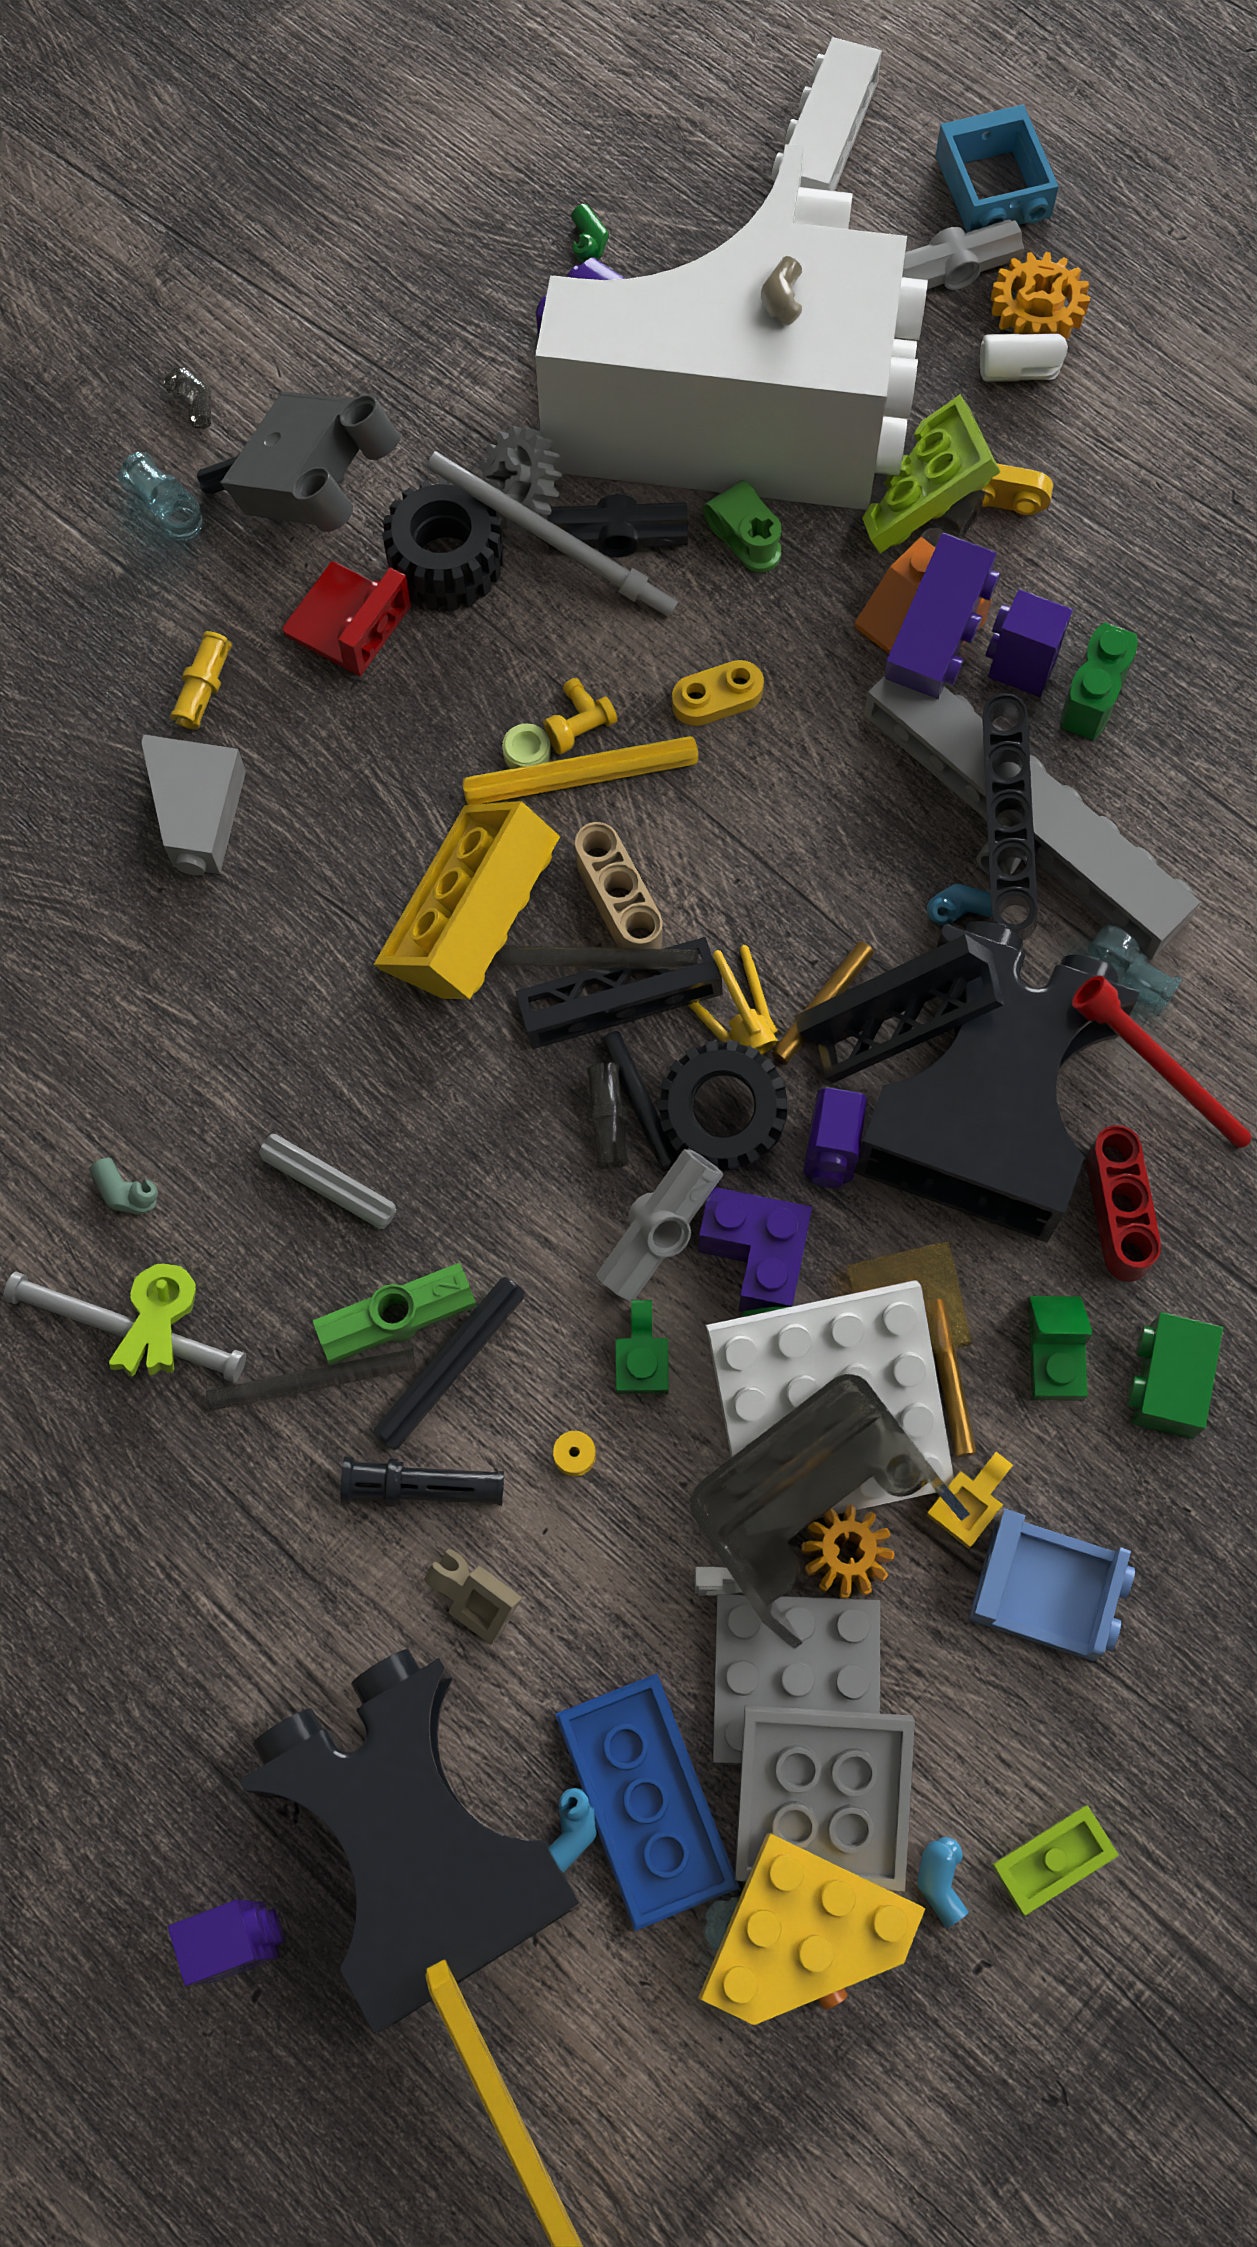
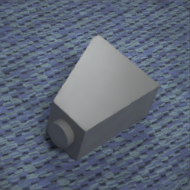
M143 735L142 748L161 836L172 866L190 875H203L204 872L220 874L246 773L239 750Z

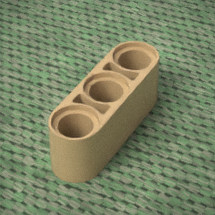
M593 822L586 824L579 830L575 839L576 866L620 952L626 959L661 950L663 921L660 912L618 834L611 826L605 823ZM594 848H602L608 851L602 857H592L587 854L588 851ZM614 888H624L630 892L621 898L612 897L608 894ZM636 928H645L652 934L647 938L638 939L630 936L629 932Z

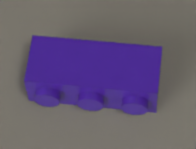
M942 532L887 658L885 679L939 699L945 684L954 686L964 661L963 658L957 656L963 641L973 642L982 619V615L976 614L982 598L988 601L991 600L1001 573L994 571L997 552Z
M234 1900L167 1926L184 1986L218 1982L278 1959L281 1956L277 1945L285 1942L282 1925L276 1910L273 1908L267 1911L264 1901Z

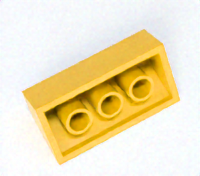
M522 801L464 805L373 965L381 971L437 997L470 1000L472 995L482 986L485 980V972L493 957L506 943L508 930L518 912L527 905L530 898L529 892L539 874L549 865L552 859V851L561 836Z

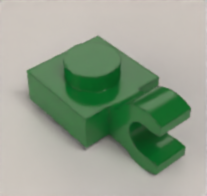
M631 1300V1338H616V1394H668V1338H652V1300Z

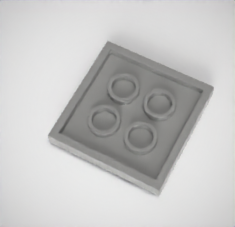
M717 1594L713 1764L741 1765L745 1705L880 1713V1600Z
M745 1705L735 1880L747 1881L767 1833H771L887 1890L905 1891L915 1727L913 1716Z

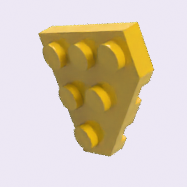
M767 1833L698 1999L752 2025L759 2024L904 1964L925 1908L771 1833Z

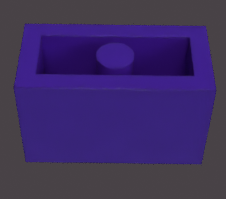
M1018 589L1011 607L1002 604L993 625L992 632L994 634L985 654V657L993 659L988 678L1041 697L1057 661L1073 609Z

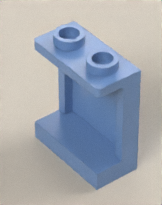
M1004 1509L995 1522L968 1620L1093 1662L1101 1658L1105 1650L1112 1652L1117 1643L1121 1628V1620L1114 1618L1119 1597L1123 1599L1128 1597L1135 1575V1568L1128 1566L1131 1551L1121 1547L1116 1551H1112L1024 1522L1026 1515Z

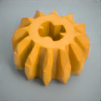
M854 1505L846 1506L843 1521H840L837 1513L832 1508H828L823 1514L827 1527L812 1521L807 1528L810 1535L817 1541L803 1542L801 1553L818 1558L809 1562L804 1570L808 1576L815 1575L822 1570L825 1572L826 1575L822 1578L818 1587L822 1592H826L831 1587L833 1580L840 1582L838 1593L841 1599L849 1598L851 1582L855 1583L862 1596L869 1595L872 1588L868 1576L878 1582H884L888 1576L886 1570L877 1562H891L894 1558V1551L889 1548L877 1547V1545L885 1542L889 1538L890 1532L887 1528L879 1529L873 1533L869 1530L876 1519V1515L871 1511L865 1515L862 1523L855 1521L856 1508ZM847 1540L855 1543L858 1546L855 1550V1556L860 1561L855 1563L851 1557L847 1564L841 1562L837 1558L840 1548L835 1543L840 1541L842 1546H845Z

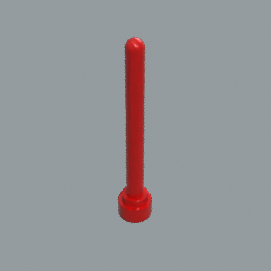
M1098 975L1090 978L1077 990L1072 999V1006L1088 1021L1105 1022L1234 1146L1244 1148L1250 1144L1252 1139L1251 1133L1120 1008L1121 1001L1118 999L1117 989L1103 976Z

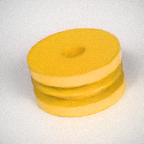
M569 1431L562 1434L556 1440L553 1456L557 1468L563 1474L578 1477L592 1469L596 1460V1450L592 1439L587 1434L580 1431ZM572 1451H578L579 1455L577 1457H572L570 1453Z

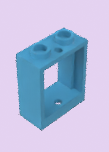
M1024 104L940 124L935 156L967 233L1009 219L1011 221L1016 220L1017 224L1021 225L1037 223L1052 217L1059 186ZM1013 152L1028 188L978 200L964 163Z

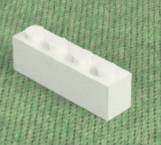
M832 37L826 54H818L812 73V81L814 83L812 88L805 86L798 111L801 115L799 120H791L785 139V144L804 146L801 188L835 191L877 86L882 50ZM779 152L776 156L772 169V180H776L780 171L783 153Z

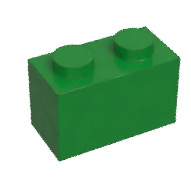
M1160 1312L1150 1326H1142L1136 1347V1356L1143 1357L1140 1376L1133 1375L1126 1402L1127 1406L1134 1408L1131 1424L1194 1439L1206 1429L1223 1333L1222 1326Z

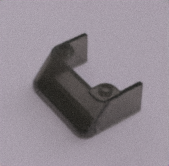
M855 1374L840 1375L827 1383L703 1479L695 1487L690 1498L692 1516L761 1621L794 1650L803 1642L775 1602L793 1587L799 1576V1560L788 1541L873 1476L885 1492L897 1497L912 1495L927 1483H930L961 1521L970 1515L874 1389L864 1378Z

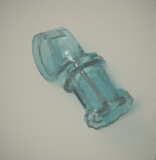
M136 452L123 462L122 468L118 473L119 482L124 488L133 489L143 498V504L161 521L163 529L169 537L176 540H187L193 538L202 530L204 524L203 515L196 498L173 475L162 473L155 466V460L147 452ZM187 509L193 512L192 517L184 523L178 524L169 520L172 513L177 510Z
M1104 925L1088 946V951L1092 957L1106 962L1118 972L1119 976L1122 977L1120 985L1140 991L1138 998L1153 1007L1152 1013L1158 1017L1165 1010L1184 980L1178 975L1172 978L1149 964L1147 956L1139 952L1140 947L1132 936L1115 926Z

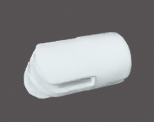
M987 334L983 337L980 350L981 378L985 382L1056 379L1067 354L1068 345L1066 339L1060 334Z

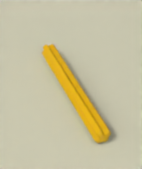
M690 736L466 777L463 779V791L468 805L500 801L695 765L698 762V748L695 739Z

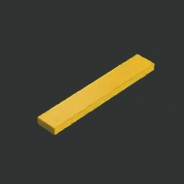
M444 1959L426 1969L427 1973L425 1976L429 1993L552 2247H583L452 1972Z

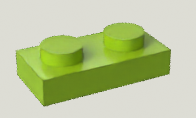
M1085 1805L991 1864V1867L1020 1915L1026 1916L1112 1861L1119 1854L1089 1806Z

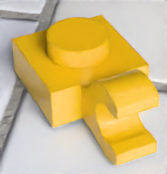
M995 1452L974 1480H971L960 1471L926 1516L969 1549L1003 1506L991 1493L1013 1464Z

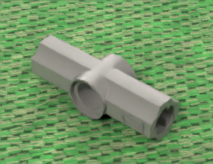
M1010 219L965 233L960 227L947 228L936 234L929 242V245L905 252L902 277L928 280L927 289L944 284L950 290L962 289L974 282L980 275V272L1010 263L1012 258L1022 259L1024 252L1022 232L1016 220L1011 221Z
M684 1149L656 1190L640 1196L632 1204L628 1215L630 1227L597 1272L596 1276L600 1282L610 1288L616 1295L628 1301H631V1299L635 1300L663 1259L680 1253L687 1246L691 1237L690 1221L724 1174L702 1155L691 1149Z

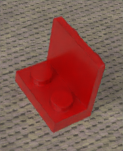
M332 561L283 626L284 636L361 677L411 607L406 575L390 567L380 582H373L349 568Z

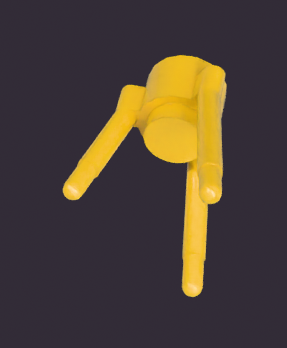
M742 945L740 947V954L757 1012L755 1009L749 1008L722 952L716 950L713 953V958L740 1013L728 1023L732 1030L728 1033L699 1002L688 1006L721 1042H727V1040L738 1041L741 1045L747 1047L750 1045L759 1050L760 1054L763 1055L778 1043L775 1037L778 1030L770 1018L749 947Z

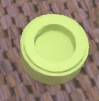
M520 724L511 728L503 739L504 759L511 769L549 762L551 756L550 739L541 727L534 724Z

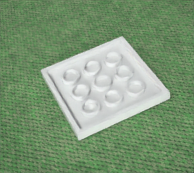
M917 1280L706 1325L740 1507L747 1534L824 1517V1511L828 1508H832L837 1514L844 1513L847 1505H854L856 1510L945 1491L953 1481L954 1476L921 1285Z

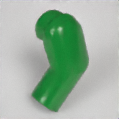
M581 204L571 214V220L582 233L579 235L580 240L578 243L573 241L572 250L578 261L584 263L590 258L599 260L602 257L609 239V233L588 204Z

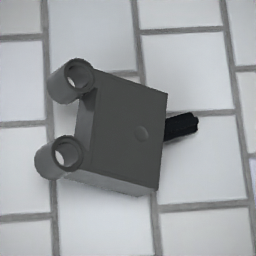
M281 392L239 456L200 469L197 473V479L202 492L205 494H214L226 490L245 515L313 524L320 531L331 532L343 526L352 515L353 505L338 484L343 481L344 473L358 451L360 450L366 459H381L395 449L400 440V434L372 395H361L352 399Z

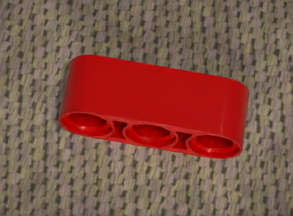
M1112 1125L1106 1127L1098 1134L1087 1154L1086 1167L1107 1270L1121 1281L1133 1282L1147 1274L1157 1261L1161 1252V1241L1139 1137L1130 1128L1123 1125ZM1113 1147L1118 1149L1123 1154L1125 1162L1114 1163L1104 1156L1102 1148ZM1123 1195L1132 1202L1134 1211L1123 1212L1113 1204L1112 1196ZM1133 1244L1142 1251L1144 1261L1133 1262L1127 1259L1121 1250V1245Z

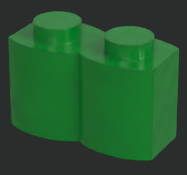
M1106 622L1094 631L1089 640L1081 666L1072 680L1062 709V729L1091 740L1096 739L1103 732L1135 657L1138 645L1137 634Z

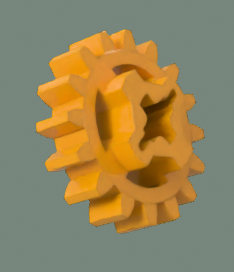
M1029 252L1023 264L1016 258H1012L1008 270L1002 268L999 270L997 281L993 284L990 299L993 301L992 316H1001L999 328L1003 330L1012 327L1014 328L1013 334L1020 335L1060 334L1066 340L1070 338L1072 328L1080 329L1082 326L1084 315L1087 313L1090 297L1087 296L1089 282L1079 281L1082 270L1079 267L1070 271L1066 269L1068 259L1065 257L1060 259L1058 263L1051 262L1050 252H1046L1042 260H1036L1033 253ZM1014 289L1017 292L1015 300H1013L1011 294ZM1066 297L1069 303L1067 308L1064 306Z

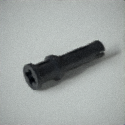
M344 1456L340 1500L341 1504H350L353 1499L385 1501L388 1507H395L396 1504H401L402 1499L486 1503L502 1506L504 1471L486 1472L404 1467V1462H399L398 1459H389L387 1464L355 1462L353 1457Z

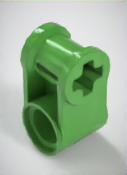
M739 481L703 504V514L711 530L728 545L746 568L760 573L770 571L779 564L781 545L778 541L781 537V522L762 502L757 492L747 481Z

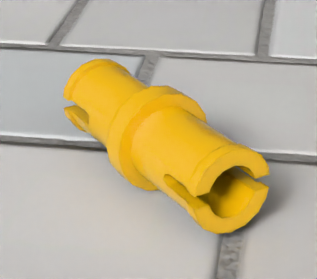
M211 631L203 633L202 642L192 666L186 667L182 675L184 686L175 708L170 714V719L176 720V724L187 729H199L200 721L211 694H216L219 690L221 682L218 677L228 652L233 646L232 642L227 641L225 636Z

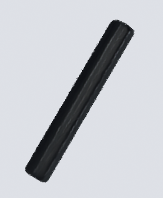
M506 1277L501 1278L378 1423L374 1428L373 1434L382 1444L392 1450H397L523 1301L525 1292L516 1282Z

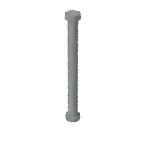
M19 1272L12 1273L3 1293V1299L7 1302L17 1304L19 1301H23L125 1338L136 1321L133 1318L29 1282L27 1275ZM172 1333L173 1356L224 1373V1379L233 1383L238 1381L245 1366L246 1353L238 1350L228 1353Z

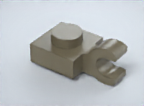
M451 1549L445 1552L439 1564L434 1562L424 1578V1581L432 1589L445 1594L454 1601L448 1613L490 1645L502 1634L522 1599L520 1595L480 1565L473 1572L469 1573L466 1560Z

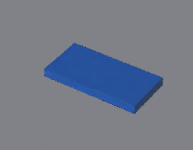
M658 1674L651 1675L555 1714L582 1790L589 1798L592 1809L594 1808L595 1825L634 1931L740 1888L737 1880H735V1874Z

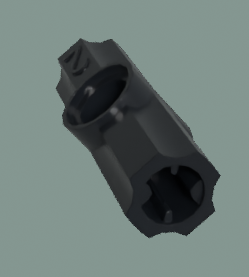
M614 494L603 497L598 501L597 505L550 507L552 512L550 515H547L548 521L588 546L598 548L602 554L609 557H626L634 554L639 547L688 545L686 502L637 504L636 500L630 496ZM549 544V550H558Z

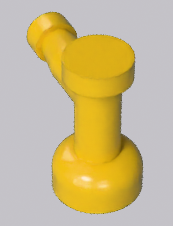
M578 678L568 680L564 684L563 690L568 698L572 699L575 708L580 714L567 720L560 715H553L543 720V727L550 739V744L559 755L573 748L574 737L603 723L607 727L617 723V715L610 700L604 696L594 702L592 697L584 690V686Z

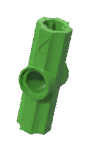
M457 1263L404 1285H385L378 1289L371 1298L313 1320L327 1360L331 1365L389 1341L396 1343L407 1341L419 1329L475 1308L477 1305L461 1264ZM393 1304H402L408 1307V1314L399 1323L392 1324L382 1320L383 1312L387 1307Z

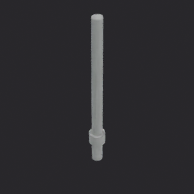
M434 451L426 465L427 469L620 587L618 592L634 602L638 598L667 617L673 612L678 601L648 583L649 577L633 567L631 571L625 569L440 453Z

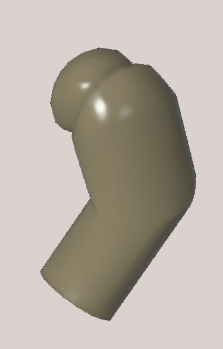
M790 256L782 258L761 289V299L767 312L771 317L776 316L779 322L785 326L792 324L802 313V305L794 299L795 293L791 288L802 274V266L796 259Z

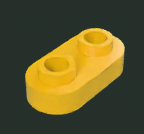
M997 464L1000 473L994 476L984 488L971 492L964 497L974 506H991L1014 510L1022 515H1034L1049 507L1053 482L1046 474L1039 471Z
M735 660L686 676L674 686L672 692L673 713L684 724L701 726L747 711L755 707L762 698L763 674L753 663ZM735 678H743L746 679L748 682L740 685L734 683L732 680ZM693 692H699L703 697L692 699L688 695Z

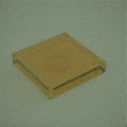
M949 1241L847 1265L853 1294L917 1280L922 1288L933 1354L973 1345Z

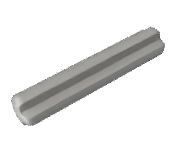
M277 1134L269 1135L259 1150L262 1160L379 1229H385L396 1213L395 1205L390 1200Z

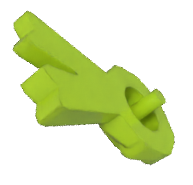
M155 1264L141 1272L134 1279L130 1299L139 1316L109 1361L111 1370L124 1369L131 1377L136 1374L147 1347L146 1366L149 1375H155L160 1370L173 1373L174 1357L171 1325L183 1316L191 1313L196 1296V1284L183 1267L170 1264Z

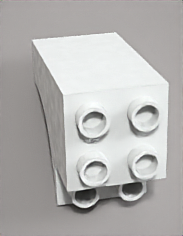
M785 144L780 171L763 205L740 231L708 254L675 269L630 279L594 280L550 275L535 358L540 431H542V437L550 438L553 441L550 452L559 453L560 456L557 463L553 465L554 471L561 472L562 474L720 493L739 481L744 480L762 498L867 510L870 504L874 473L900 475L907 419L910 418L918 363V359H915L917 341L894 339V337L919 340L928 280L902 277L907 236L848 229L853 193L801 188L804 146ZM790 256L796 259L802 266V274L791 287L795 293L794 299L802 305V313L792 324L785 326L779 322L776 316L771 317L767 312L761 299V289L782 258Z

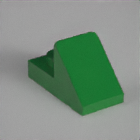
M1029 1296L1028 1321L1032 1400L1084 1401L1088 1397L1085 1345L1092 1337V1328L1081 1296Z

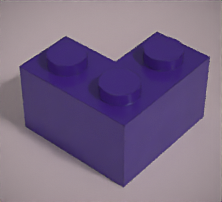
M714 1187L709 1194L699 1234L698 1252L747 1262L739 1312L768 1307H793L812 1211L811 1206Z

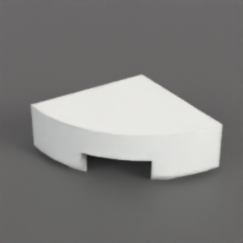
M723 1567L695 1568V1594H698V1596H717V1594L746 1595V1593H749L748 1573L746 1571Z

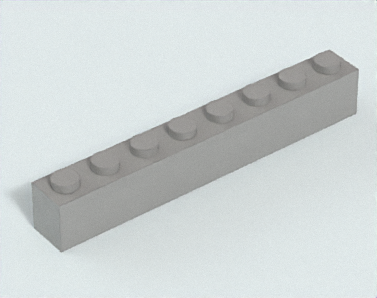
M884 676L868 691L864 716L987 820L982 718L974 712L972 705L967 699L958 694L954 695L946 687L943 688L939 699L889 681ZM993 724L995 728L1002 730L1000 727ZM1030 755L1035 862L1150 960H1153L1191 921L1201 901L1194 896L1192 889L1180 879H1173L1157 865L1156 860L1147 850L1135 847L1120 834L1117 826L1110 819L1098 816L1083 803L1080 795L1073 788L1061 785L1046 772L1044 765L1036 757ZM1005 762L997 766L994 772L1002 778H1012L1019 774L1021 768L1015 763ZM1009 809L1000 813L996 820L1002 825L1012 827L1019 824L1024 817L1020 812Z

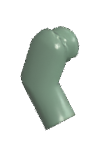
M103 1158L89 1167V1171L106 1205L110 1209L141 1215L152 1210L156 1205L158 1190L155 1184L147 1179H143L142 1184L138 1181H123L112 1158Z

